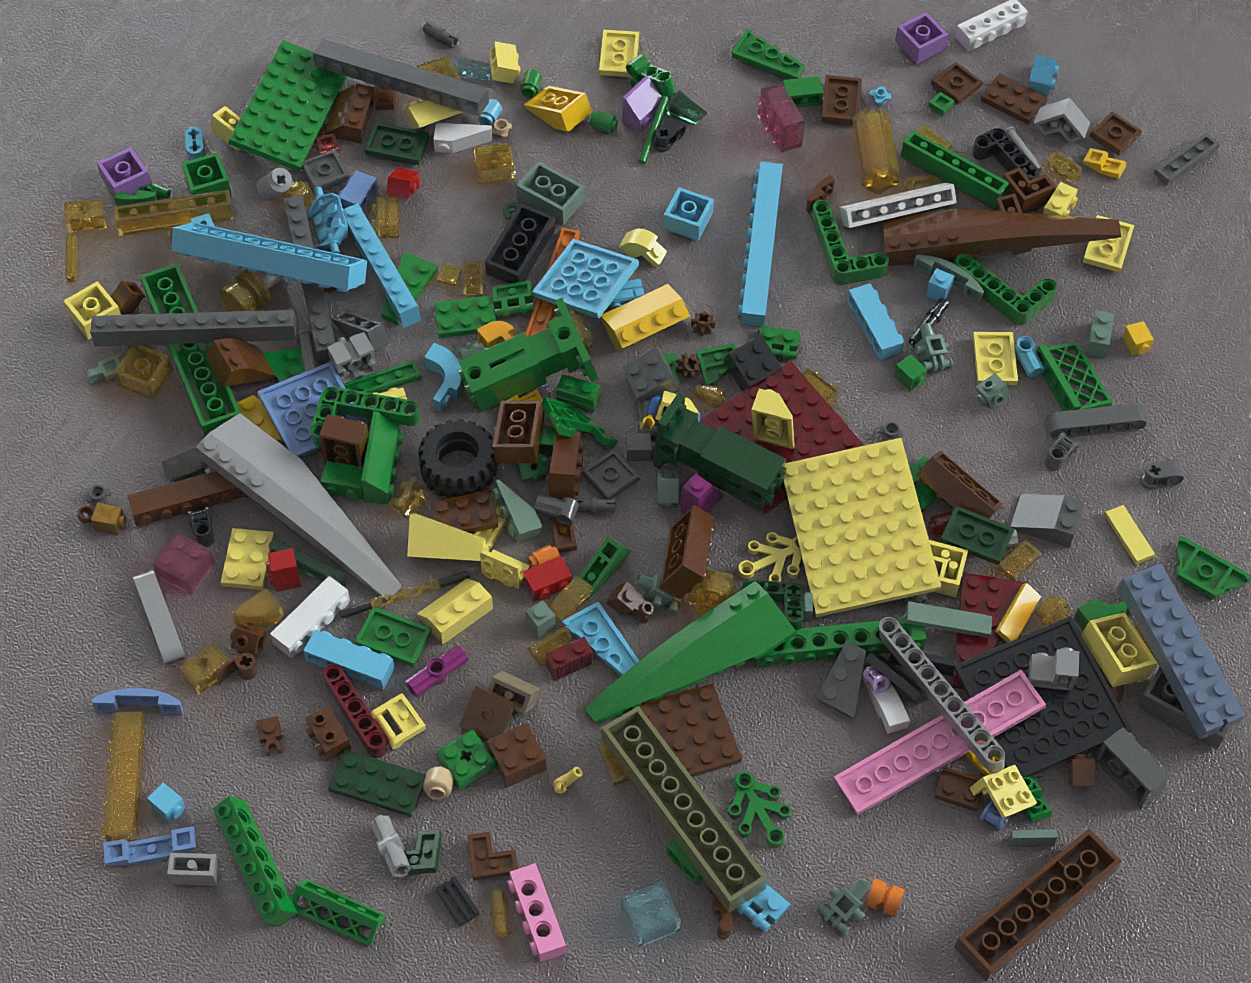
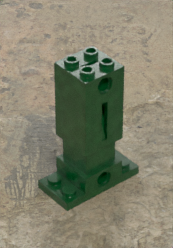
M678 392L658 421L653 466L661 469L664 463L676 466L678 462H681L697 470L698 475L711 485L763 511L766 504L770 505L772 503L775 490H780L784 483L783 477L787 470L785 468L786 459L722 426L715 430L699 422V415L686 408V396Z

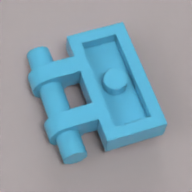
M767 885L766 890L737 907L736 911L741 915L747 916L756 928L759 927L764 932H767L771 925L765 920L769 918L776 923L790 908V903ZM753 904L761 913L757 914L750 906Z

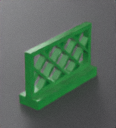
M1077 341L1047 347L1046 344L1038 346L1036 353L1044 367L1042 375L1063 411L1112 405V399ZM1074 349L1077 356L1067 353L1066 350ZM1051 353L1060 355V360L1053 358ZM1063 358L1073 361V366L1062 362ZM1076 363L1084 366L1086 371L1084 372L1076 368ZM1059 367L1070 371L1069 376L1062 373ZM1072 373L1082 376V381L1071 377ZM1085 378L1093 381L1095 387L1084 383ZM1068 382L1079 386L1078 391L1072 389ZM1081 388L1092 392L1091 397L1081 393ZM1094 394L1101 396L1104 401L1094 399ZM1077 398L1087 401L1088 404L1082 406Z

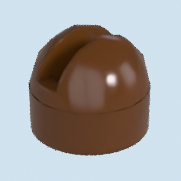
M87 505L80 507L77 515L79 521L83 524L91 523L94 509Z

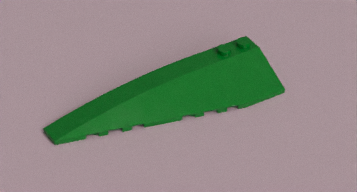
M754 581L654 649L584 708V711L595 724H599L621 715L623 710L640 707L641 703L653 699V701L660 699L662 694L670 691L675 693L704 681L706 676L724 673V669L733 665H736V667L745 664L744 661L753 657L758 659L796 635V630L770 595Z

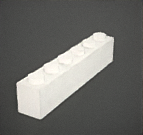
M941 183L839 208L842 225L851 228L954 204L957 201L954 184Z

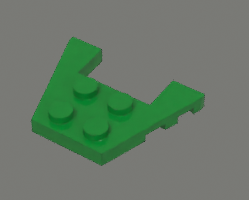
M546 397L543 399L542 407L559 435L572 438L576 431H585L591 433L601 445L614 448L617 444V439L605 436V430L600 426L589 423L591 419L573 404Z

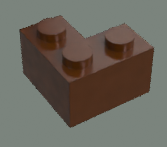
M1019 167L1003 175V179L1009 182L1006 195L1016 194L1022 213L1047 204L1056 190L1055 184L1047 174L1029 180Z

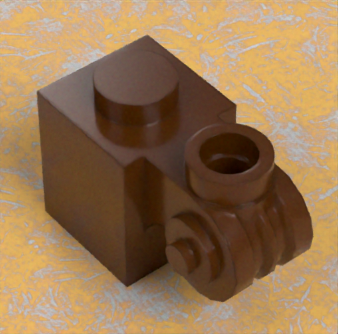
M627 581L616 586L606 601V604L621 616L633 612L634 618L642 623H647L654 612L652 603L642 598L643 594Z

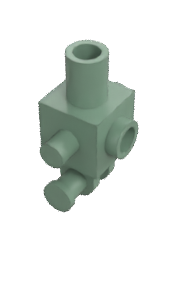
M931 323L919 326L923 339L916 343L915 353L920 355L921 364L930 371L944 370L945 367L952 368L953 360L951 358L944 360L943 357L948 353L947 350L949 349V344L944 342L943 335H934Z
M662 572L657 573L651 578L643 573H639L634 583L645 589L644 598L653 602L652 605L655 608H659L666 603L669 604L667 612L671 615H676L682 600L659 588Z
M862 878L859 879L852 889L846 887L840 891L835 886L829 892L835 898L829 904L832 910L823 902L816 911L825 917L824 920L826 922L830 921L833 923L831 925L833 929L837 928L845 936L851 930V927H848L843 920L848 921L855 917L860 922L865 917V914L860 910L865 904L861 898L868 892L871 886Z

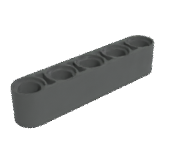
M1140 404L1053 412L1046 417L1049 433L1052 438H1058L1062 432L1066 434V437L1135 431L1147 425Z

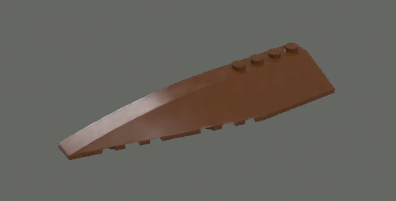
M958 208L903 215L883 220L885 253L889 259L888 266L914 263L916 255L950 259L956 258L960 254L975 256L1121 238L1120 223L1116 219Z

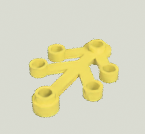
M770 532L766 535L767 545L760 544L755 540L750 541L748 544V552L750 554L756 555L760 552L769 556L754 563L748 560L742 561L738 567L739 576L743 579H750L756 571L775 563L773 573L769 575L768 581H772V578H777L778 582H781V573L786 557L793 555L792 564L787 567V576L792 579L797 578L802 558L800 547H797L799 545L797 536L794 539L779 536L775 532ZM781 544L787 547L784 549H778L771 546ZM790 570H796V573H791Z

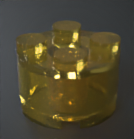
M706 568L707 574L705 579L701 583H697L690 593V605L692 606L693 604L697 607L696 611L704 615L733 596L736 586L730 573H722Z

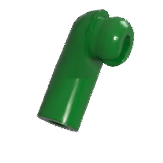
M158 184L144 185L142 187V191H151L156 193V196H162L167 199L170 198L172 193L171 190Z

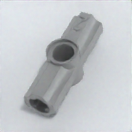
M377 816L371 825L378 840L376 842L384 860H386L392 876L402 878L408 875L409 870H411L407 856L404 853L406 851L404 845L395 831L389 816Z

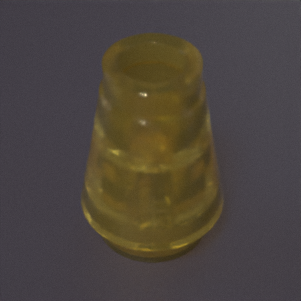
M698 384L694 394L716 406L723 404L726 391L718 386Z

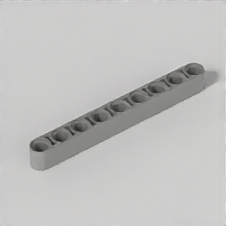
M892 617L883 618L879 623L881 641L983 766L992 773L1002 771L1005 766V752L897 620ZM886 629L893 630L892 632H885ZM900 644L906 645V647L899 648L897 646ZM912 660H918L919 662L916 663V664H913V663H911L910 661H912ZM924 676H931L932 678L926 680V679H924L923 677H924ZM937 692H944V693H946V694H945V695H942V696H939V695H937L936 693H937ZM958 708L959 710L952 712L949 709ZM970 724L972 727L964 728L963 725ZM979 740H983L986 743L983 745H979L976 742ZM998 757L1000 760L994 762L990 758Z

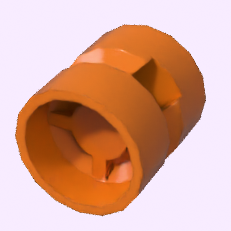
M874 878L865 906L875 910L882 908L883 913L896 917L905 889L895 885L888 887L887 882Z

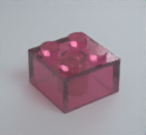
M177 532L153 562V567L158 578L191 595L214 566L215 560L212 550Z

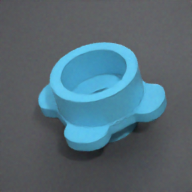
M883 86L870 91V96L873 97L872 100L877 105H883L887 100L891 99V94L887 93L886 88Z

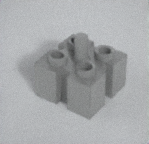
M364 332L351 336L348 342L344 337L338 339V342L327 347L328 355L331 359L330 362L343 384L353 381L360 376L365 377L377 373L376 362L374 361V348Z

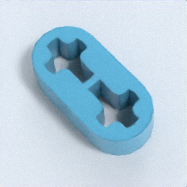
M198 127L188 128L185 132L188 157L190 159L203 157L204 141L201 129Z

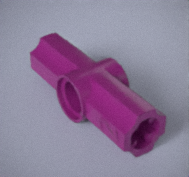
M456 645L439 658L430 659L427 666L406 680L405 684L411 694L418 697L435 684L444 683L449 674L468 661V656L461 646ZM436 669L441 670V671L438 672V673H434V672H433V670H436Z

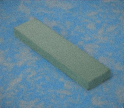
M908 601L906 609L907 624L986 638L991 636L992 616L910 601Z

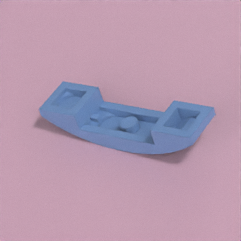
M119 689L106 692L92 699L95 712L118 713L119 705L158 706L161 714L183 715V708L178 699L152 689Z
M192 826L171 830L169 835L128 842L126 839L104 842L105 865L146 864L169 859L170 853L191 852L196 849L195 828Z

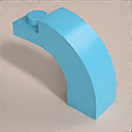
M433 343L424 357L425 369L439 374L444 379L443 384L433 398L434 410L441 413L445 407L449 406L451 399L459 400L463 384L458 372L461 367L455 355L445 347Z

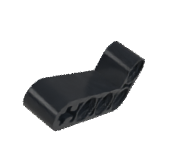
M994 128L975 138L972 150L974 158L984 160L994 155L1008 172L1020 167L1029 180L1039 177V169L1003 129Z

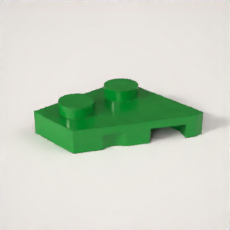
M735 343L696 351L697 360H700L698 364L705 388H709L729 372L723 359L729 352L736 349Z

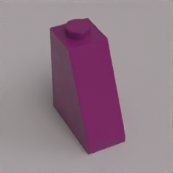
M695 474L682 488L681 513L684 515L693 505L708 513L723 498V495L713 485Z

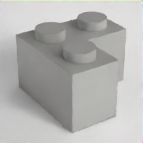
M1070 98L1039 108L1034 124L1044 136L1060 131L1065 139L1072 143L1085 138L1090 122Z
M1071 648L1057 649L1054 656H1048L1046 653L1031 655L1028 680L1033 687L1072 691L1079 673V651H1074Z

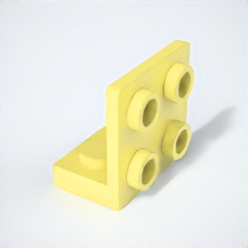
M482 549L480 552L481 572L487 578L499 580L507 587L520 588L523 583V571L530 569V565L496 550L488 552Z
M1016 765L1007 767L998 773L982 777L969 788L973 796L983 793V795L989 794L1002 818L1023 811L1037 803Z

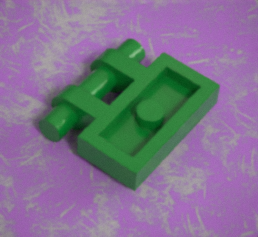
M530 280L492 287L494 305H502V308L495 309L496 317H510V314L516 313L527 314V311L534 310L533 303L526 304V301L533 300ZM519 303L516 306H508V304Z
M760 327L759 336L762 335L775 357H780L782 360L796 359L797 352L795 351L798 348L799 330Z

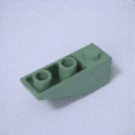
M499 479L496 480L491 492L493 499L500 506L501 517L506 519L509 535L514 537L516 543L539 536L542 525L535 509Z

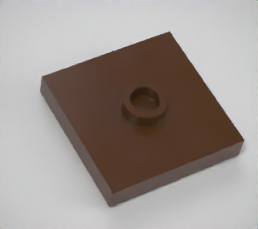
M957 62L931 80V85L953 99L957 105L982 87L983 81Z
M1111 112L1090 132L1089 137L1120 156L1141 135L1142 130Z
M477 685L474 688L459 726L469 731L474 730L477 735L485 739L494 738L505 732L516 703Z

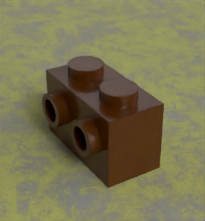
M329 705L305 717L307 726L304 727L310 739L314 737L316 741L314 746L320 756L324 755L327 761L342 754L344 749H351L349 739Z

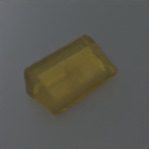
M561 626L528 646L527 649L537 663L542 666L546 663V653L573 642L574 639L567 627Z

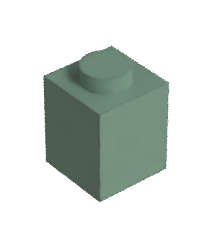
M543 600L525 611L526 624L538 639L556 628L555 614Z

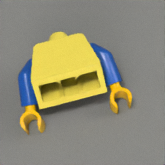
M664 391L662 396L659 395L652 398L646 412L647 417L643 419L640 429L646 424L650 428L648 432H651L655 424L653 418L660 420L677 394ZM685 397L686 408L698 414V421L700 422V412L692 401Z

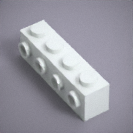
M1009 0L957 25L955 39L967 51L978 48L982 44L993 41L995 38L1007 34L1017 27H1022L1026 22L1028 11L1018 0Z

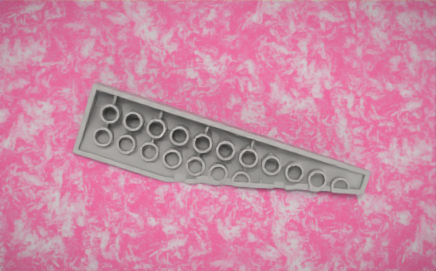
M239 413L211 431L196 446L198 458L385 601L389 602L402 588V585L306 464Z

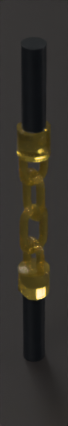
M467 570L440 579L436 578L426 581V585L423 586L414 585L407 587L402 592L394 595L385 594L369 599L368 602L339 610V614L342 619L371 610L373 607L382 608L392 604L395 600L401 598L410 599L419 596L423 591L429 590V592L440 589V587L468 579L469 573ZM416 588L418 593L407 596L408 593L406 591ZM388 597L387 600L389 602L382 604L381 599Z

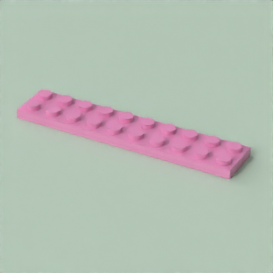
M1022 670L964 702L993 737L1046 707L1045 702ZM953 708V709H951L950 711L956 712V711H958L959 709H958V708ZM943 715L837 774L834 776V780L858 816L971 750ZM964 724L963 727L971 728L972 725ZM979 740L976 743L981 745L985 743V741Z

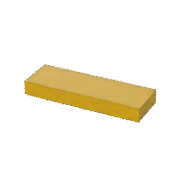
M1028 583L1022 584L995 631L1007 643L1019 637L1041 598Z

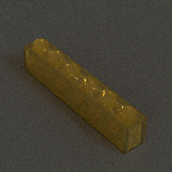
M229 190L113 207L119 236L174 228L191 223V218L207 213L210 214L213 222L234 219Z
M142 711L115 712V720L111 721L113 740L109 742V752L112 756L111 760L107 763V772L110 774V778L105 784L108 801L104 802L103 811L104 815H106V822L102 823L101 828L102 836H105L107 842L126 839L128 842L136 841L146 724Z

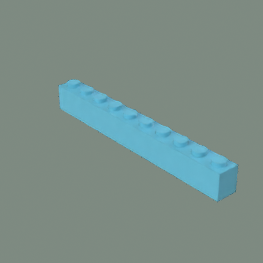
M760 162V168L755 170L754 180L758 181V184H754L753 195H756V199L752 198L751 210H754V213H750L749 224L753 226L748 228L747 239L751 240V242L746 243L745 254L749 255V258L744 259L743 270H747V274L742 276V285H745V289H741L740 301H743V305H739L738 316L741 317L742 325L761 327L765 323L783 164Z

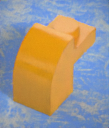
M502 321L490 322L477 329L478 342L482 343L484 348H490L515 337L514 327Z

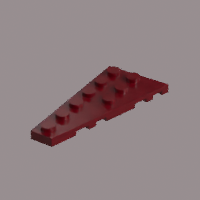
M970 573L963 574L959 610L992 616V628L990 638L957 632L955 665L994 649L1000 638L995 631L1020 587L1027 582ZM954 670L951 687L965 690Z

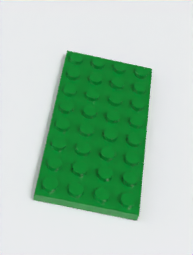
M282 40L229 138L228 144L300 172L348 76L315 67L312 51Z

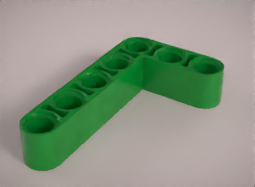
M824 200L816 201L813 205L811 218L833 281L836 284L845 285L884 277L889 262L887 255L884 253H873L849 258L829 203Z
M960 254L956 257L955 265L969 273L984 291L982 298L1017 325L1026 324L1054 299L1057 283L1051 278L1042 279L1026 294L1021 296L971 256Z
M327 387L321 393L310 432L314 444L321 447L318 434H320L326 418H323L324 416H339V414L372 419L373 411L381 413L400 425L415 426L420 422L421 418L418 404L407 399L338 387Z

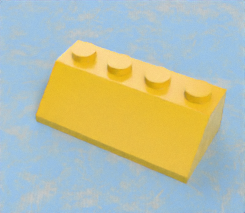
M667 284L602 314L600 319L617 352L690 317V314L683 299Z

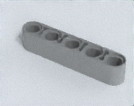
M154 570L134 576L136 588L164 664L184 658L185 654Z

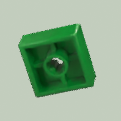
M474 730L468 731L436 751L437 759L443 767L450 770L454 777V783L459 790L496 769L495 759ZM463 758H470V761L467 762L465 759L463 760Z

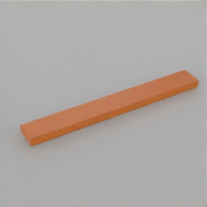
M561 228L547 271L572 239L579 240L580 231ZM537 298L525 333L527 337L549 328L547 322L552 320L556 304Z

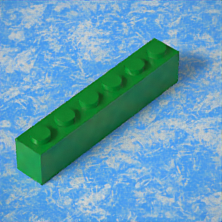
M913 130L903 141L901 157L944 181L954 184L955 187L995 209L997 208V198L1006 196L1009 182Z

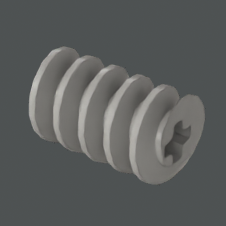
M284 168L274 169L258 180L256 187L258 193L265 199H274L291 187V174Z

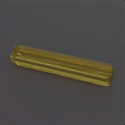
M68 233L66 235L65 279L68 283H74L77 280V237L75 233Z

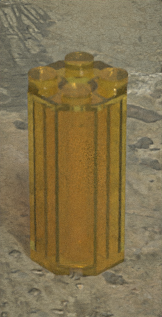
M867 109L853 117V125L851 126L861 186L870 192L874 191L875 194H882L900 182V171L890 116L881 109H875V112H870V109Z

